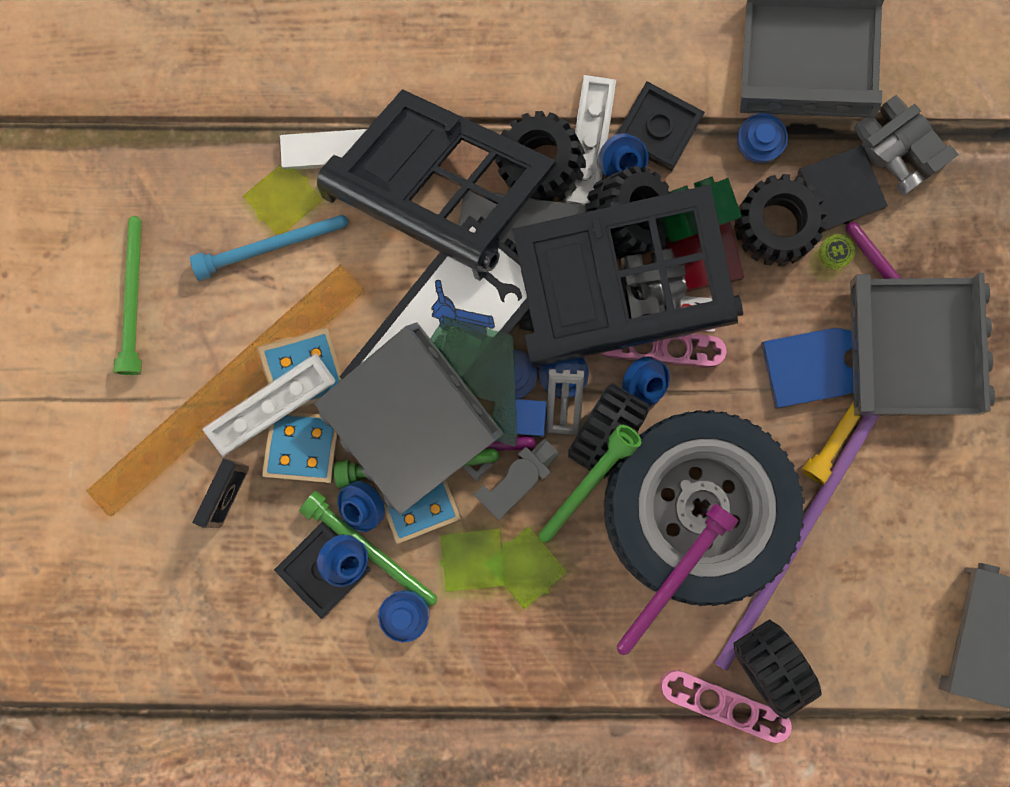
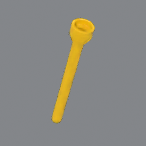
M854 401L820 454H815L813 458H808L801 468V472L819 484L825 485L832 474L830 470L833 466L831 461L860 418V416H854Z

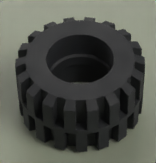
M535 111V117H531L529 113L521 115L522 121L517 123L514 119L509 123L512 128L509 131L504 129L501 135L533 150L543 145L557 147L556 166L530 198L553 201V198L557 197L562 201L566 198L564 193L567 190H570L572 193L576 190L577 187L574 182L576 180L582 181L584 174L581 168H586V160L583 156L585 154L584 148L573 128L570 127L565 119L559 120L558 116L551 112L546 117L543 111ZM499 157L495 159L497 166L500 168L498 169L500 176L511 188L525 170Z
M634 166L596 182L593 185L594 190L588 193L587 198L590 203L585 204V212L666 195L669 192V185L666 181H661V176L657 172L651 173L650 168ZM662 218L656 219L661 248L666 246V242L670 240ZM648 221L610 229L615 254L619 259L625 256L643 255L654 251Z
M782 174L779 179L776 178V175L769 176L765 182L759 181L749 191L739 206L742 217L735 219V227L739 228L736 232L737 240L743 239L744 244L741 246L745 253L749 249L754 253L751 257L755 261H758L760 258L765 259L764 265L771 266L774 262H777L778 266H786L789 262L793 264L799 261L819 243L823 237L821 233L826 230L827 222L823 221V219L828 214L827 208L820 207L824 201L822 195L815 196L813 194L816 187L811 183L806 187L802 184L804 179L797 176L792 181L790 180V174ZM778 205L790 210L797 221L796 234L790 237H781L772 233L766 227L763 220L764 208Z
M614 383L610 384L605 388L568 449V458L591 471L608 450L609 436L619 425H627L638 433L648 415L649 404ZM621 458L615 463V465L609 470V472L604 476L603 479L607 478L613 473Z
M767 620L733 643L735 654L746 674L770 708L786 720L822 695L820 683L810 664L785 630L772 620Z

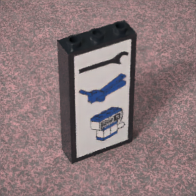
M469 216L461 227L474 233L485 218L481 216L476 221L473 217ZM498 238L496 239L500 254L499 261L492 271H488L481 281L474 278L472 268L440 252L339 377L341 379L346 377L405 326L418 322L468 387L530 311L515 243L509 238L504 243Z

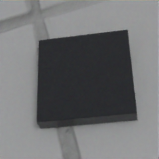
M646 81L617 134L627 133L639 138L646 146L648 159L672 172L705 112Z
M862 145L800 168L798 171L799 177L804 179L802 184L808 187L811 183L816 187L813 194L815 196L821 194L824 199L820 207L827 208L828 215L823 219V221L827 222L825 231L883 210L888 206Z
M223 458L196 513L193 524L202 528L222 527L249 471V466L238 461Z
M323 522L274 569L284 582L321 619L372 570L367 565L366 570L358 580L344 587L333 586L324 580L317 569L318 555L325 543L338 535Z

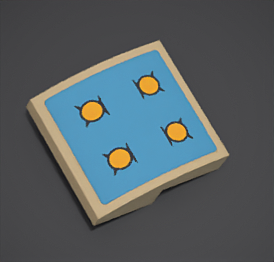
M326 327L299 336L286 337L257 347L268 384L315 353L336 380L335 383L299 407L315 403L342 380L339 377L341 370L328 328Z
M290 412L269 428L262 477L333 483L339 435L332 427L323 422L319 414Z
M447 479L401 515L387 505L382 491L374 482L377 492L383 501L385 514L397 544L461 519Z

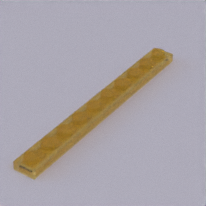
M340 264L98 479L86 492L107 516H113L205 433L202 429L206 425L235 407L266 379L257 347L286 337H295L323 328L364 292V289Z

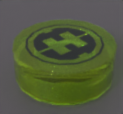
M841 234L829 236L819 249V257L822 263L831 269H841L847 266L855 255L853 242L847 236Z

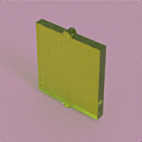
M281 164L243 195L246 201L258 213L257 218L260 221L264 220L276 235L285 233L323 201L308 183L309 179L307 176H302L296 169H282Z
M529 527L523 530L511 542H504V548L486 562V565L523 609L528 607L541 594H548V588L567 573Z
M500 529L440 535L443 556L440 565L444 567L446 592L506 586L504 571L506 555L502 551Z

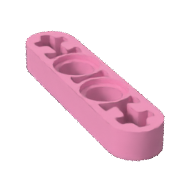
M691 334L652 342V350L647 354H639L633 346L627 348L628 353H623L622 349L600 353V355L606 358L633 361L642 357L652 356L665 364L714 368L725 359L727 351L724 342L718 337ZM672 340L682 341L686 347L685 355L680 358L672 357L667 351L668 343ZM692 341L697 342L695 349H705L709 343L713 344V349L719 351V355H715L712 361H709L706 354L696 353L694 355L695 360H691Z
M670 670L661 678V692L668 700L770 742H783L791 734L792 725L790 719L787 718L785 720L778 716L766 704L681 670ZM678 677H682L681 683L690 689H693L694 682L698 683L699 685L693 692L692 703L686 702L690 695L682 691H677L676 695H671L672 689L667 686L668 682L676 681ZM709 689L716 691L719 698L717 705L712 709L703 708L699 701L702 692ZM738 703H747L750 706L751 716L745 722H737L733 718L732 711ZM759 709L764 710L760 716L767 720L774 721L776 716H778V722L783 725L782 730H775L773 735H771L770 729L766 725L757 722ZM757 722V729H753L752 727Z

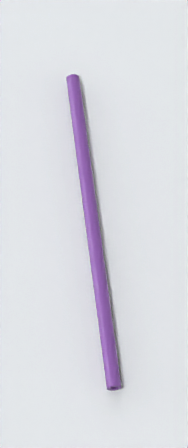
M879 416L862 417L832 467V474L825 485H821L806 510L805 516H803L802 523H804V527L800 531L801 539L800 542L797 541L795 546L797 550L795 553H792L790 563L785 564L783 567L784 571L778 574L772 583H767L765 589L757 592L716 660L715 664L726 671L730 667L736 656L733 643L752 630Z

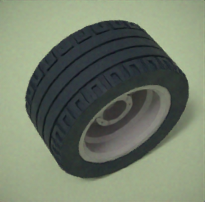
M696 410L694 412L688 411L673 415L639 435L641 445L632 456L621 458L615 470L609 476L605 490V527L609 541H611L612 548L620 562L639 582L652 591L657 592L707 526L704 523L708 518L706 513L716 503L731 515H736L739 518V525L732 529L731 532L726 531L723 536L720 534L717 536L711 548L705 552L671 599L691 605L718 606L742 601L743 598L751 597L757 591L765 589L767 583H772L775 577L784 571L783 567L785 564L790 563L792 553H795L797 550L795 547L797 541L800 542L801 539L800 531L804 527L802 520L803 516H805V511H803L805 498H802L801 491H803V488L798 481L800 477L794 470V463L788 459V453L780 448L781 444L778 441L775 442L769 432L765 433L762 431V427L755 426L750 420H742L738 415H730L723 411L715 412V410ZM691 467H698L701 470L702 476L700 479H691L689 476ZM725 480H730L734 484L732 493H725L722 489V483ZM665 488L672 489L675 494L673 500L669 502L661 497V492ZM694 500L697 503L702 501L705 503L706 506L702 509L703 517L700 514L695 516L692 514L691 511L695 508L692 503ZM670 523H676L680 528L678 535L674 537L669 536L666 532V527Z

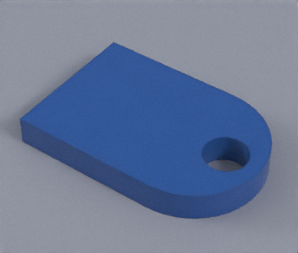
M831 328L763 341L761 343L775 409L840 397L853 392V368L848 367L844 362L846 351L852 350V331L842 328Z

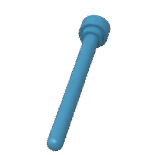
M339 215L213 256L211 253H197L190 256L191 266L198 281L212 278V274L217 272V268L345 228L348 225V218L344 215Z

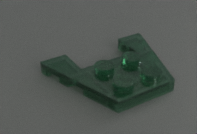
M445 316L430 339L474 396L495 402L491 418L504 433L496 441L516 447L518 432L514 336Z

